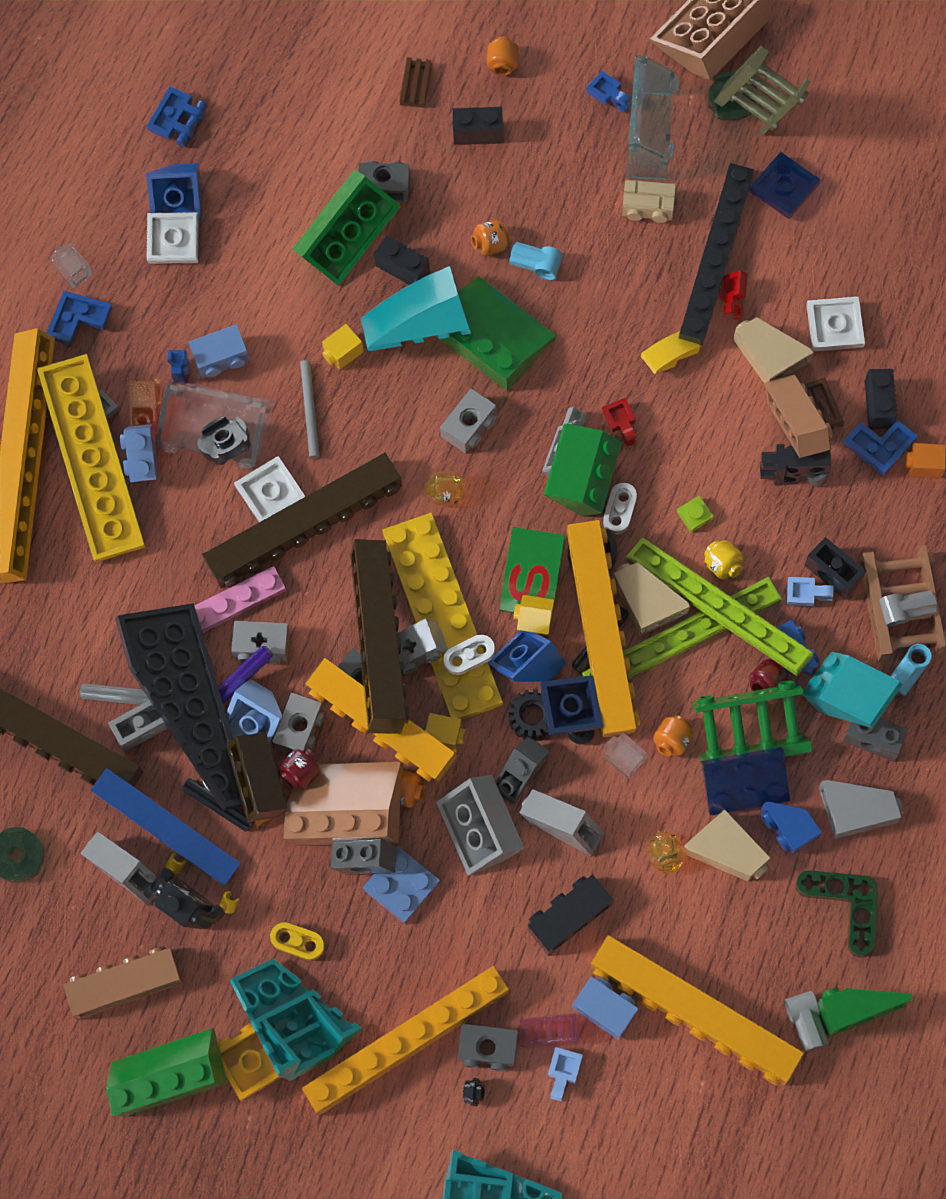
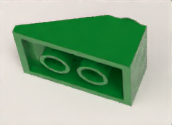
M838 987L823 992L817 1004L820 1011L819 1018L828 1038L902 1009L914 998L910 993L846 988L840 991Z

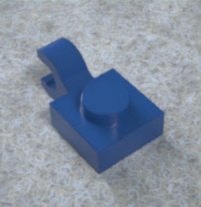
M601 71L586 87V93L605 106L611 101L623 113L630 107L628 103L630 97L620 91L621 83L604 71Z
M168 350L167 362L171 365V375L174 384H185V375H189L190 372L187 351Z

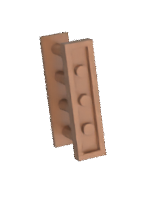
M921 545L917 558L886 562L875 560L874 552L863 553L860 559V566L866 571L863 583L878 662L889 661L896 648L912 647L915 644H935L936 654H942L946 647V629L942 627L931 569L934 568L933 556L931 553H928L927 546ZM920 568L922 583L884 587V585L879 583L878 576H881V573ZM931 590L936 598L937 612L933 615L913 618L909 621L930 618L932 633L894 638L893 635L889 636L888 626L885 624L879 599L897 593H902L904 596Z

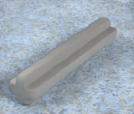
M86 683L82 684L80 688L82 699L136 705L149 701V698L142 689Z

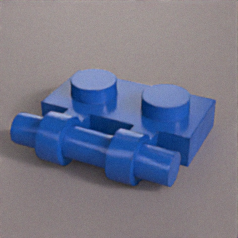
M169 87L148 122L147 130L168 140L171 139L175 132L179 134L176 143L184 147L187 141L193 138L195 134L194 129L198 122H202L204 119V112L208 105L203 101H199L197 106L194 107L190 105L193 101L191 95ZM184 115L190 116L186 125L180 123Z

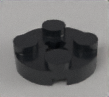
M220 417L211 421L202 429L201 433L203 436L200 440L198 439L197 444L206 459L214 461L216 465H223L228 460L249 449L251 446L249 440L250 433L242 419L234 417L235 420H228L226 417Z

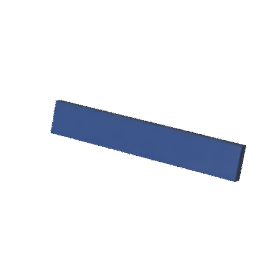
M106 768L90 791L223 886H225L240 865V862L108 768Z

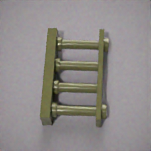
M760 46L725 83L714 102L721 107L728 101H735L765 122L759 131V134L763 136L769 129L773 131L781 121V118L796 103L799 105L803 103L809 94L806 89L811 81L806 79L799 87L790 83L766 65L767 62L764 59L769 51ZM759 74H761V75L764 76L766 79H768L769 81H771L772 83H774L776 86H778L779 88H781L783 91H785L786 93H788L789 96L785 95L783 92H781L780 90H778L776 87H774L773 85H771L769 82H767L766 80H764L763 78H761V77L759 76ZM752 83L753 85H755L757 88H759L760 90H762L763 92H765L767 95H769L770 97H772L774 100H776L777 102H779L780 105H778L777 103H775L774 101H772L770 98H768L767 96H765L763 93H761L760 91H758L757 89H755V88H754L753 86H751L750 84ZM742 92L745 93L747 96H749L750 98H752L754 101H756L757 103H759L760 105H762L764 108H766L767 110H769V111L771 112V114L768 113L766 110H764L763 108H761L760 106H758L756 103H754L753 101H751L749 98H747L746 96H744V95L741 94V93H742Z

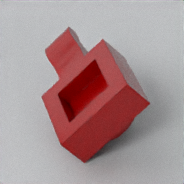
M742 270L723 276L721 282L720 300L725 302L723 312L725 315L733 313L732 319L734 320L742 318L744 314L740 299L746 297L748 274Z
M626 398L603 406L602 413L612 433L620 430L626 447L636 444L635 438L637 436L631 425L636 423V418Z

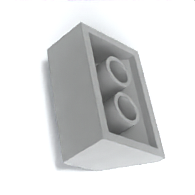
M492 775L470 778L436 802L468 876L508 860L524 849Z

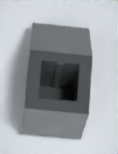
M529 736L513 750L495 782L500 794L512 803H515L537 775L550 751Z

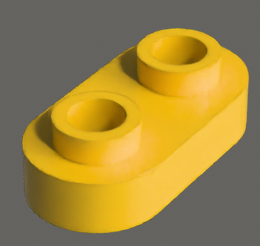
M283 922L277 924L270 934L271 942L277 950L307 961L317 960L322 956L325 949L324 941L319 934L290 923ZM283 934L290 935V939L286 943L280 941V937ZM308 943L316 944L314 951L309 952L306 950Z

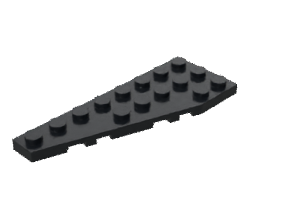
M194 603L117 615L115 621L129 670L221 809L228 810L243 807L227 745L233 740Z

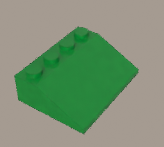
M478 276L458 291L471 334L462 335L461 331L450 333L449 338L440 340L505 391H508L555 340L557 335Z

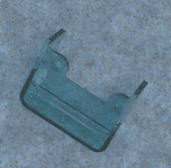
M636 55L626 177L666 180L668 159H673L674 144L669 142L673 92H678L679 76H675L674 70L647 56Z

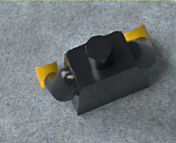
M176 852L170 856L165 865L166 868H163L151 885L152 893L157 898L153 905L181 926L187 928L207 929L211 927L225 913H234L239 898L229 900L231 892L227 891L223 894L220 905H214L177 878L174 874L180 873L186 863V859L181 863L177 862L174 859L177 854Z

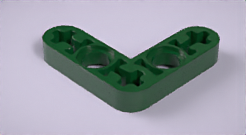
M820 871L802 872L795 884L796 890L801 896L850 902L848 949L855 957L861 958L869 955L874 948L877 904V884L871 877ZM809 877L812 883L820 884L821 878H825L823 885L824 893L819 892L820 886H812L811 890L807 891L806 886L801 885V882H805L806 878ZM837 879L843 883L844 890L842 893L834 894L829 890L828 884L831 880ZM849 881H853L851 887H860L862 883H866V887L871 889L866 896H862L860 890H852L851 895H847ZM859 909L866 910L870 915V921L866 924L858 923L855 919V912ZM854 928L859 930L870 929V933L865 931L863 934V942L868 943V946L863 951H859V947L853 943L857 942L860 931L854 932Z

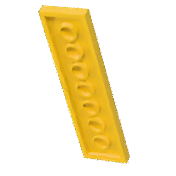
M81 355L38 368L39 378L94 562H100L146 548L88 355Z
M432 513L382 529L415 622L418 623L425 618L437 621L448 649L476 636L477 632ZM482 647L476 650L478 654H484ZM446 652L440 654V659L431 662L450 717L463 720L503 705L488 662L462 675H453L446 670L444 666V655ZM455 659L452 663L455 666H460L462 660Z

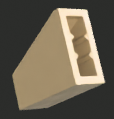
M757 317L750 322L745 320L736 327L733 341L764 384L765 382L788 377L811 362L813 351L809 347Z
M638 562L630 565V563L621 565L613 574L616 589L640 636L688 615L690 608L688 602Z
M725 810L683 848V852L687 856L745 881H749L752 877L759 879L769 869L766 865L770 857Z

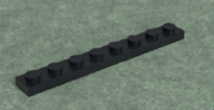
M733 163L729 165L681 326L679 339L700 345L704 344L754 169Z

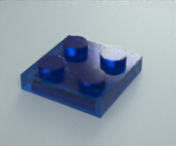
M780 151L752 183L749 191L790 219L819 186L821 179Z

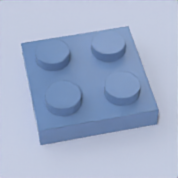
M397 846L395 873L374 874L363 886V890L406 924L437 887L440 880Z

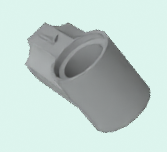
M931 590L904 596L902 593H897L879 599L886 626L899 625L910 619L933 615L937 612L936 598Z
M808 991L784 999L788 1016L791 1022L795 1023L804 1051H810L827 1045L828 1041L818 1016L820 1011L813 992Z

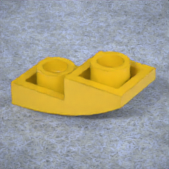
M679 331L642 352L641 357L654 374L674 368L678 360L697 354L701 346L697 343L679 339Z

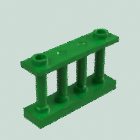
M784 681L778 683V687L716 698L713 695H704L698 697V701L691 702L692 708L696 713L703 712L708 745L706 753L699 754L703 769L707 771L812 752L811 741L806 735L802 736L799 733L794 702L795 695L804 694L803 688L798 683H794V681ZM783 698L788 730L786 739L775 740V738H772L767 700ZM756 702L761 740L759 744L749 745L745 741L740 705ZM729 707L735 744L731 749L722 750L718 744L713 710Z

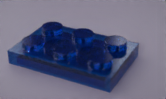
M782 747L701 761L707 807L710 816L720 814L723 810L733 812L760 807L766 802L782 803L790 801L785 756Z

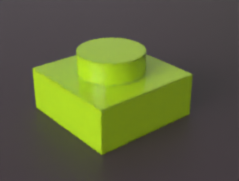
M700 496L677 509V514L691 533L714 518Z

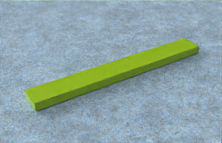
M642 537L626 556L627 561L632 564L638 562L684 600L794 675L798 676L813 657L812 651Z
M769 577L730 596L756 614L782 600ZM702 611L624 650L623 656H628L630 663V672L627 673V679H632L727 630V628ZM590 668L583 671L582 676H591Z

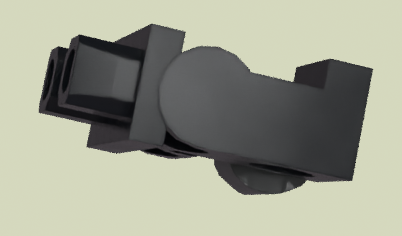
M776 444L775 452H762L760 479H774L775 486L783 485V482L797 484L803 476H806L808 483L815 487H821L826 483L827 476L830 473L831 451L827 450L799 458L792 445L785 448V444Z

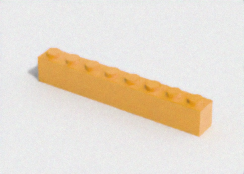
M599 520L567 525L566 532L591 675L594 677L603 728L601 729L602 738L635 733L636 725H640L638 710L633 709L631 699H635L633 683H628L627 673L630 672V663L628 656L624 657L622 647L626 646L624 631H619L617 621L621 620L619 604L614 605L613 595L617 594L615 580L610 579L608 569H612L610 553H605L604 543H607L605 527H600Z
M609 935L591 962L590 968L594 970V976L597 978L601 977L606 981L608 979L618 984L617 989L629 997L634 994L641 998V1004L654 1012L656 1009H659L666 1013L665 1018L677 1026H680L681 1023L691 1029L689 1033L702 1041L707 1038L715 1043L714 1048L727 1056L732 1053L740 1058L739 1063L751 1071L754 1068L765 1073L763 1078L776 1086L779 1083L785 1085L803 1055L802 1051Z
M492 966L310 1082L302 1090L315 1112L320 1116L509 995V989L495 967Z

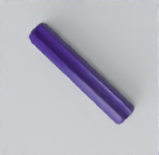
M261 646L218 687L223 704L273 657V653L267 646Z

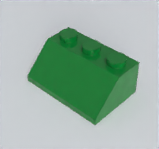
M568 423L564 424L543 495L581 516L602 513L622 441L602 430Z

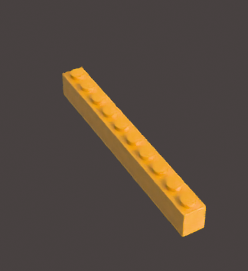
M38 328L15 333L0 448V583L2 584L27 579L47 401L37 369L52 364L55 337Z

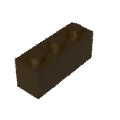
M266 732L236 736L227 745L247 821L253 822L277 818L287 809V796L281 788L279 781L280 771L274 763L272 744L268 741Z

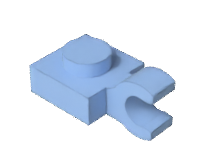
M788 577L787 605L814 606V599L826 602L832 601L834 586L815 585V578Z
M555 1047L548 1072L549 1077L556 1078L550 1099L561 1102L566 1082L575 1084L582 1054Z

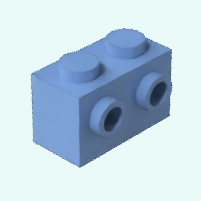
M237 324L188 342L201 378L215 377L221 371L229 368H239L245 362L250 361Z
M153 424L126 427L124 434L120 435L121 448L126 450L127 460H124L125 476L130 477V482L156 480L159 477V467Z
M591 977L572 1004V1009L619 1040L638 1011V1008L634 1006L636 1001L624 993L619 996L611 990L613 986L603 978L599 977L596 980Z

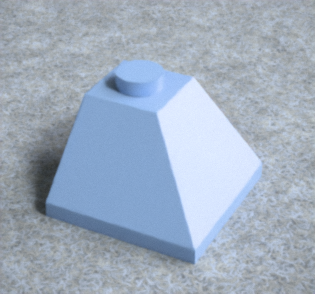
M249 679L234 692L226 712V717L233 739L236 736L266 732L268 741L272 743L281 722L282 714L273 692Z

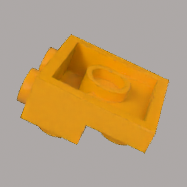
M251 1023L244 1026L240 1030L241 1034L234 1039L227 1037L218 1043L226 1077L241 1102L280 1078Z

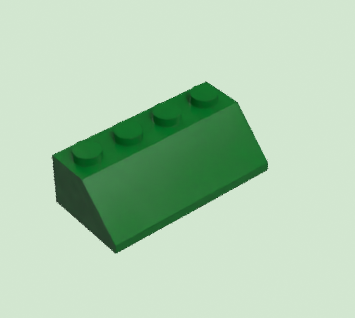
M354 169L292 250L339 286L401 206L366 176Z
M211 1028L113 1061L106 1086L112 1116L128 1117L228 1084L215 1029Z

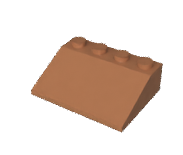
M688 0L650 38V41L691 73L711 80L772 18L774 13L769 0Z
M403 763L318 764L320 774L307 788L302 789L298 787L296 790L292 788L285 811L283 839L295 846L332 845L333 841L382 839L392 844L398 843Z

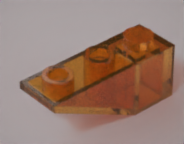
M133 379L129 381L130 426L153 424L158 455L160 379Z

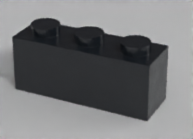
M593 874L588 878L585 876L579 878L572 885L574 888L567 895L564 893L559 894L550 902L552 906L545 912L539 910L529 918L528 931L548 956L613 905L614 900Z

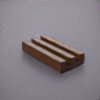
M407 57L399 100L400 105L424 108L432 65L431 60L426 59V62H422V59L417 58L414 61L412 58ZM411 67H414L415 71L412 82L410 100L406 99V96L408 91ZM420 68H423L425 70L420 100L416 101Z
M825 377L804 384L808 397L811 396L808 389H811L822 412L824 421L829 423L831 430L836 426H843L844 421ZM817 386L822 388L835 419L833 421L829 417Z

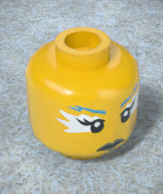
M716 540L704 552V564L719 579L735 578L743 569V554L728 540Z

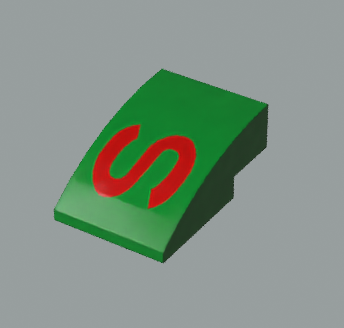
M512 527L499 611L514 613L515 604H521L523 595L554 599L555 603L565 535Z

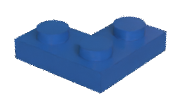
M63 291L47 334L55 337L56 342L72 346L80 324L105 330L113 307L110 303Z
M898 420L882 438L860 422L844 440L843 445L884 476L917 440L918 436Z

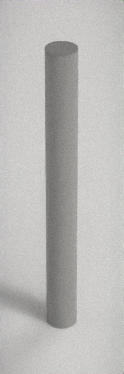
M303 360L300 362L309 458L318 459L320 454L311 363L309 360Z

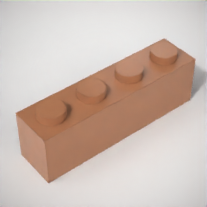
M795 375L765 382L768 406L799 458L830 450L831 427L829 423L824 422L821 410H816L813 397H808L804 383L800 384Z
M165 946L157 947L149 951L150 955L139 958L138 955L124 959L121 965L115 967L105 965L96 969L97 973L89 976L79 974L71 977L70 982L63 984L72 1016L79 1020L184 984L174 952L171 948L166 949Z

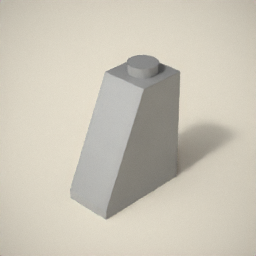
M830 780L822 781L819 786L834 839L896 824L901 819V814H903L902 803L899 798L895 799L893 791Z
M534 789L523 801L522 809L519 812L533 826L589 856L593 855L604 835L602 829L586 811Z
M97 832L80 854L148 906L155 898L151 885L157 876L135 857Z

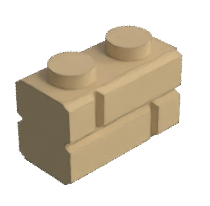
M625 180L622 216L633 221L649 218L657 223L672 220L676 184Z

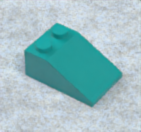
M831 651L814 677L808 682L802 695L821 714L873 728L903 684L848 655Z

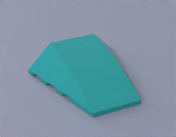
M450 266L403 288L360 318L368 351L402 346L403 341L407 340L420 343L424 342V337L438 335L439 339L449 338L450 333L461 331L462 335L471 334L457 291L455 277Z
M272 958L233 977L230 983L277 1075L292 1081L331 1060L361 1032L362 1028L355 1022L351 1025L342 1017L344 1013L336 1007L331 1009L320 1000V994L314 990L308 991L301 985L302 980Z
M453 1149L444 1180L442 1199H562V1193Z

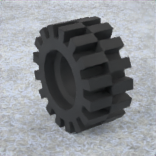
M528 689L524 690L522 695L520 693L517 694L516 699L511 701L508 712L512 731L514 730L518 737L520 735L523 736V740L528 736L535 741L540 737L541 739L546 738L549 731L542 694L538 693V689H533V692H529ZM536 706L542 710L543 719L541 722L531 725L524 721L522 713L527 707Z

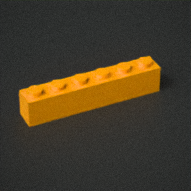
M324 658L305 683L311 688L309 694L321 703L326 699L333 704L330 710L341 718L348 715L354 720L351 725L365 734L368 730L364 686ZM411 720L404 724L401 734L372 733L376 736L373 739L375 743L385 750L390 746L397 751L394 757L408 766L412 762L419 768L416 773L428 782L432 778L439 782L457 758L455 752Z

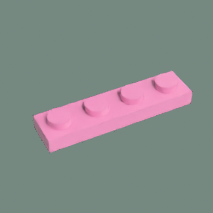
M272 566L195 605L202 633L286 592V588L275 567Z

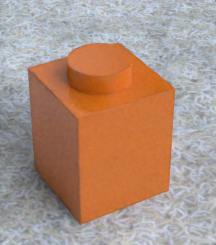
M914 443L911 452L906 453L905 467L910 468V477L941 479L945 471L946 445Z

